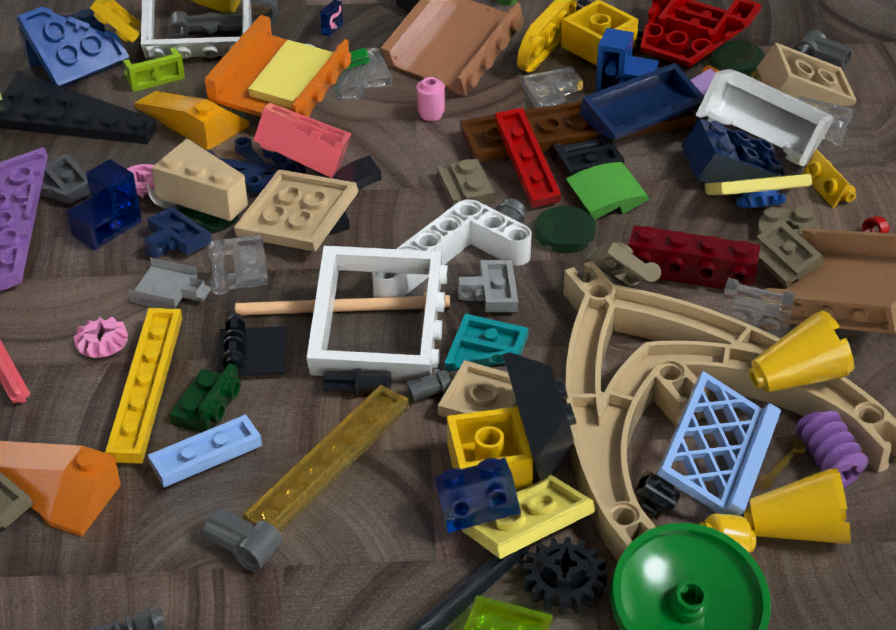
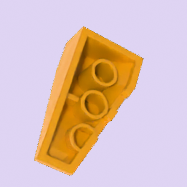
M154 91L134 102L135 108L155 118L160 123L206 150L212 149L250 126V121L207 99Z

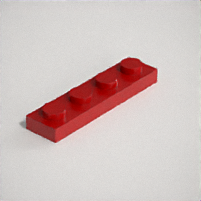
M523 108L495 113L494 122L531 208L559 203L561 200L560 190Z

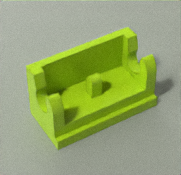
M175 47L170 48L169 50L172 55L136 64H131L129 59L122 60L126 68L124 76L132 91L135 92L185 79L182 55Z

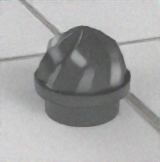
M506 198L497 205L496 211L520 223L524 222L525 207L518 200Z

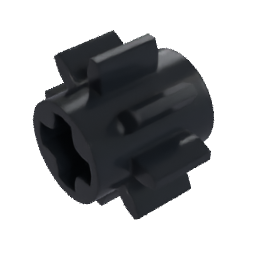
M651 471L645 472L639 478L634 488V494L639 497L637 501L640 507L653 517L657 515L658 511L663 514L671 512L680 498V491L674 488L673 484L658 476L657 472L656 474Z

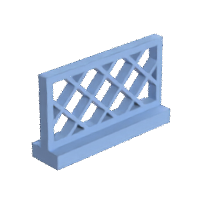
M703 371L696 380L657 475L716 513L741 515L748 504L781 410L771 403H768L762 409ZM704 386L715 393L718 401L709 402L703 390ZM737 407L750 415L748 420L739 421L733 408ZM723 409L729 423L720 424L713 410ZM703 411L709 425L699 426L694 412ZM733 431L739 445L730 446L724 432ZM713 433L719 447L709 448L703 434ZM693 436L699 450L689 451L683 437ZM723 455L729 470L720 471L714 456ZM703 458L710 473L699 474L693 459ZM683 461L688 476H683L670 468L672 463ZM714 481L719 492L718 498L707 491L704 482Z

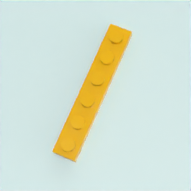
M148 308L105 453L115 456L116 463L143 464L182 322L181 309Z

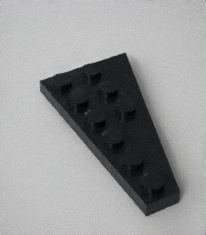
M19 71L1 95L0 128L139 144H149L157 129L155 118Z

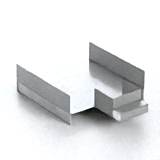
M151 257L152 266L134 290L127 289L131 303L165 309H176L182 298L203 302L211 291V287L205 285L204 280L198 279L196 267Z

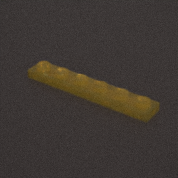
M380 385L243 514L244 520L254 525L258 521H265L273 525L279 533L284 531L409 409L408 398Z

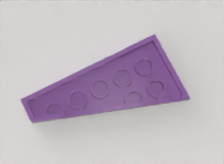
M45 147L0 162V291L22 283L48 158Z

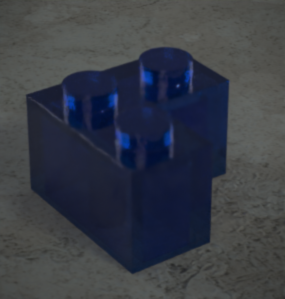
M111 159L86 172L91 197L66 211L71 235L94 251L142 222L134 173Z

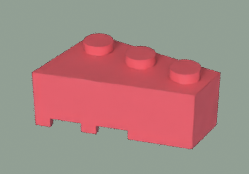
M269 103L264 107L253 141L259 143L260 147L265 150L278 152L333 178L341 166L352 134Z

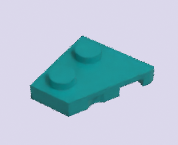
M465 314L444 362L445 370L448 372L458 371L464 360L483 366L505 364L503 358L505 353L511 352L521 356L529 336L528 328Z

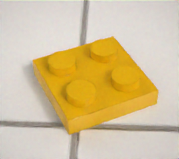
M95 0L91 5L90 9L95 12L93 14L94 17L105 25L109 23L116 29L115 33L126 42L130 40L134 43L141 38V21L115 0Z

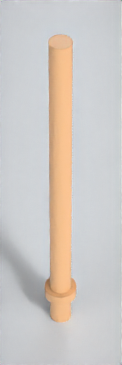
M423 293L424 296L335 299L333 312L424 309L425 312L427 293ZM445 295V308H450L449 295ZM315 300L235 303V312L241 316L313 313Z

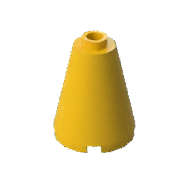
M824 310L814 313L753 359L751 362L752 368L749 369V376L753 385L757 389L762 388L768 393L844 378L850 375V372L854 370L853 355L847 339L839 340L834 331L840 328L836 320Z
M838 468L824 470L749 499L750 506L746 507L744 511V517L758 537L836 544L851 543L850 524L845 522L847 520V504Z

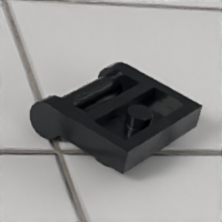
M602 134L597 135L596 139L567 145L557 143L550 147L553 161L558 162L567 178L594 166L613 162H622L624 164L625 159L612 140Z

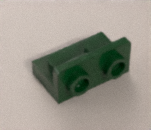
M229 363L222 374L201 369L169 414L171 424L202 433L212 429L217 422H220L224 417L227 406L232 399L237 398L241 389V380L238 379L237 366Z

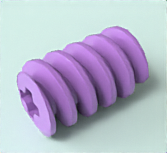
M812 412L799 420L796 432L802 438V442L815 459V463L821 469V472L831 468H838L843 488L854 483L868 465V458L864 453H861V447L858 443L854 442V436L851 432H848L846 424L841 422V416L838 412Z

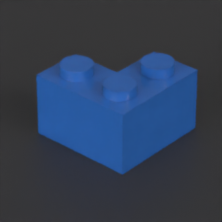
M606 28L598 44L595 92L658 69L659 61L632 56L634 32Z

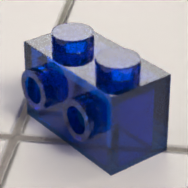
M506 458L485 459L478 465L464 469L452 468L439 476L433 477L448 533L521 513L513 476Z

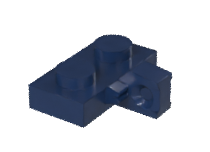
M172 206L147 219L148 229L154 232L151 236L144 239L145 253L151 258L166 255L168 250L173 251L176 248L189 255L211 243V233Z

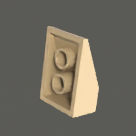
M774 43L757 66L762 83L816 108L852 106L857 102L841 67L779 43Z

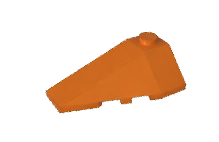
M0 441V472L30 497L33 502L31 508L38 512L42 520L51 527L82 537L121 486L114 455L82 445Z

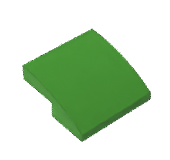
M622 162L594 166L566 178L569 188L593 221L616 208H619L622 214H625L649 200L646 192Z

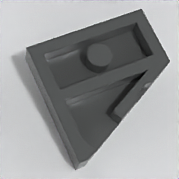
M68 153L46 164L40 192L41 196L71 204L96 190L93 180Z

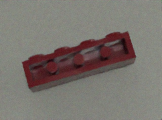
M633 226L628 246L633 250L632 254L644 263L654 262L658 264L661 269L659 279L753 294L761 244L717 238L715 236L696 235L682 231L663 230L650 226Z

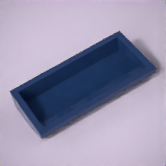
M673 63L583 97L579 114L596 131L607 138L616 140L700 107L704 95L678 65Z

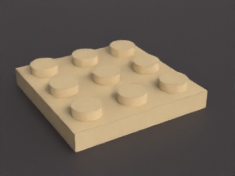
M279 169L234 226L237 237L316 252L357 195V185L355 182Z

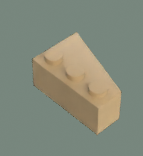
M185 139L151 167L156 198L229 221L233 220L248 206L244 175L189 139Z

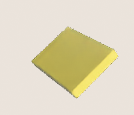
M287 40L248 88L249 96L292 108L291 105L294 103V99L302 93L334 52Z
M811 174L705 183V193L708 195H729L808 187L812 185Z
M551 475L462 518L460 524L465 534L501 559L594 513L595 508L592 499Z

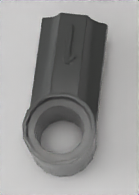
M816 29L809 30L794 46V50L841 67L843 71L848 67L853 54L852 47L829 40L823 32Z
M215 508L208 515L207 522L203 528L204 538L232 552L243 567L253 572L260 570L283 545L281 534L270 523L258 521L254 525L225 509L218 510Z

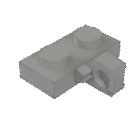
M480 260V275L458 278L457 290L459 300H484L485 312H518L519 302L512 260Z

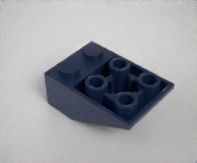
M700 118L681 145L696 180L703 183L786 175L782 168L783 164L778 160L773 150L774 147L769 141L762 138L759 140L752 138L741 130L733 131L725 128L717 121L709 122Z

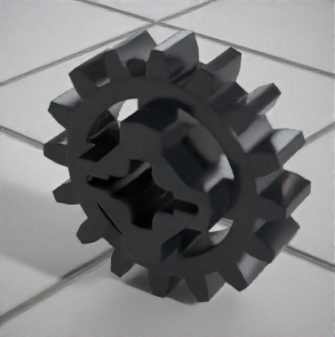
M554 537L550 538V546L546 547L538 543L536 544V553L528 552L527 563L523 564L525 592H531V601L533 603L543 600L545 611L556 606L558 607L559 615H564L566 608L571 607L576 614H579L582 604L593 608L595 598L602 599L608 574L605 571V559H597L598 550L596 548L588 551L585 550L586 541L581 540L577 545L571 544V538L566 537L563 544H558ZM564 572L567 573L566 578H563Z

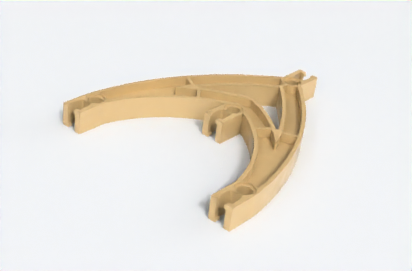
M589 261L584 265V281L576 276L578 271L574 267L564 270L563 295L578 311L569 342L566 363L565 388L568 399H565L564 405L571 403L577 424L570 426L574 442L569 450V455L580 493L593 500L595 512L590 514V517L600 537L617 561H619L624 550L634 539L656 527L640 507L629 476L627 450L633 431L643 412L652 401L677 427L696 380L703 371L742 396L768 402L802 416L819 411L822 413L827 411L838 412L841 416V422L846 424L848 432H851L855 438L854 442L859 444L861 453L867 456L868 464L877 473L889 468L890 463L888 460L890 453L895 457L896 461V419L878 401L846 377L768 393L762 388L757 389L753 385L749 376L752 360L780 340V338L733 317L687 301L613 284L593 261ZM613 331L652 340L653 342H645L624 362L608 384L605 392H601V371ZM704 386L703 390L709 399V389ZM703 411L695 412L697 420L705 417Z

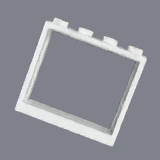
M142 0L141 47L145 59H156L172 55L169 49L174 47L182 55V59L225 56L240 39V37L154 39L155 0ZM242 0L243 35L251 26V0Z
M324 246L307 352L310 375L323 376L326 372L356 373L357 369H360L361 372L391 373V380L413 381L431 375L432 368H438L440 353L439 349H434L435 340L442 339V320H437L438 312H444L445 292H440L441 284H447L448 265H442L441 251ZM339 270L429 275L420 355L327 350Z

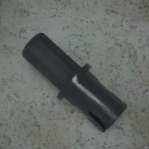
M357 369L356 373L326 372L323 375V390L326 392H353L356 396H360V393L390 395L391 373L361 372L360 369Z

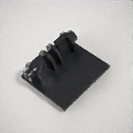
M231 314L225 321L226 329H220L217 373L222 374L230 363L237 366L238 376L285 374L287 327L246 328L245 320L240 314Z

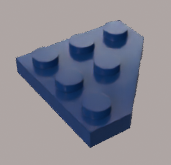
M42 6L18 15L16 19L53 84L66 87L122 64V60L129 59V55L117 34L107 30L103 32L92 28L89 23L70 16L65 18L52 13L53 10Z

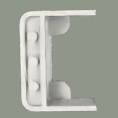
M732 69L715 73L696 113V116L700 118L708 116L707 121L709 122L717 121L723 126L724 124H732L783 148V151L787 153L785 157L787 160L803 167L808 164L834 119L832 115Z

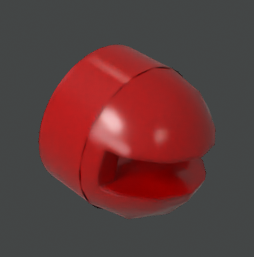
M882 216L867 218L862 223V232L889 233L890 225ZM878 226L879 231L875 232L873 228Z

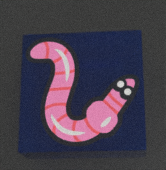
M333 0L320 12L322 35L330 37L343 25L341 1Z

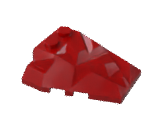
M652 0L640 52L691 67L750 26L760 12L762 4L750 0H734L728 10H724L694 0Z

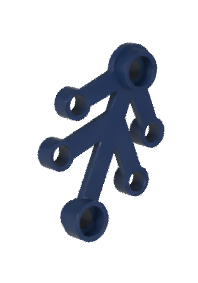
M239 137L234 141L235 152L242 155L247 161L218 158L244 175L246 191L248 193L262 191L279 169L306 174L303 164L294 160L288 161L284 155L262 148L263 156L271 158L276 165L266 164L252 149V141L249 137ZM206 150V151H208L209 153H211L212 155H214L215 157H217L213 151H211V150Z

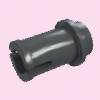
M435 369L434 374L406 382L409 397L414 403L438 393L444 395L451 384V380L446 370L440 371Z

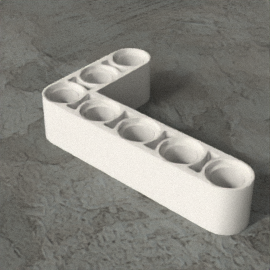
M466 199L456 203L397 249L441 251L442 265H445L471 244L500 260H512L513 265L520 266L528 263L531 257V230L526 225L478 201ZM372 272L374 298L404 297L426 280L429 275Z

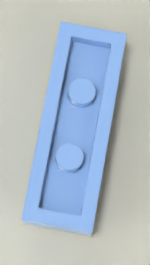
M245 414L148 455L151 468L163 487H167L261 447L262 439Z

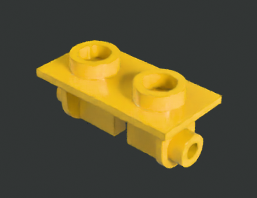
M815 150L802 174H811L812 186L832 208H835L839 201H853L856 198L855 187L849 185L850 183L832 166V163L818 150Z

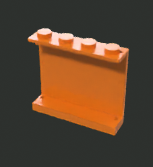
M260 15L204 78L207 100L252 115L262 116L264 107L271 102L250 97L248 88L287 41V39L272 35L270 17ZM344 39L341 44H338L335 52L302 93L294 99V103L291 105L292 108L278 104L275 105L309 117L316 104L323 100L327 90L337 82L338 76L344 69L349 67L351 53L349 52L348 40Z

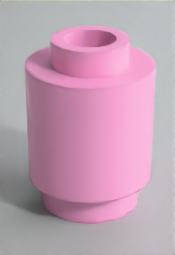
M428 77L420 81L416 86L417 111L423 120L436 121L442 117V113L445 111V85L434 77Z

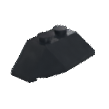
M508 352L503 354V358L539 478L542 480L561 469L574 442L570 426L577 424L571 403L563 405L562 400L568 399L567 391L562 378L555 380L551 366Z

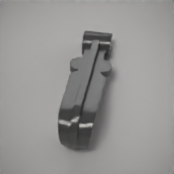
M251 0L255 5H266L269 7V9L264 11H252L251 25L260 15L270 17L272 26L279 17L280 9L276 0ZM183 11L174 12L172 14L173 36L184 38L189 32L203 31L205 33H214L217 30H242V12L221 14L208 12L195 16H188Z

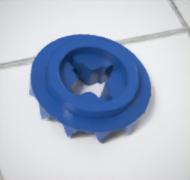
M779 190L742 193V197H737L736 202L737 206L741 208L781 205L786 201V193H779Z

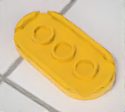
M554 0L530 25L518 51L517 66L519 69L527 72L534 71L561 43L562 19L576 12V0Z

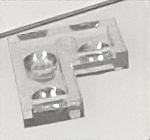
M574 67L522 76L521 85L535 108L565 104L567 100L564 95L583 90V80Z

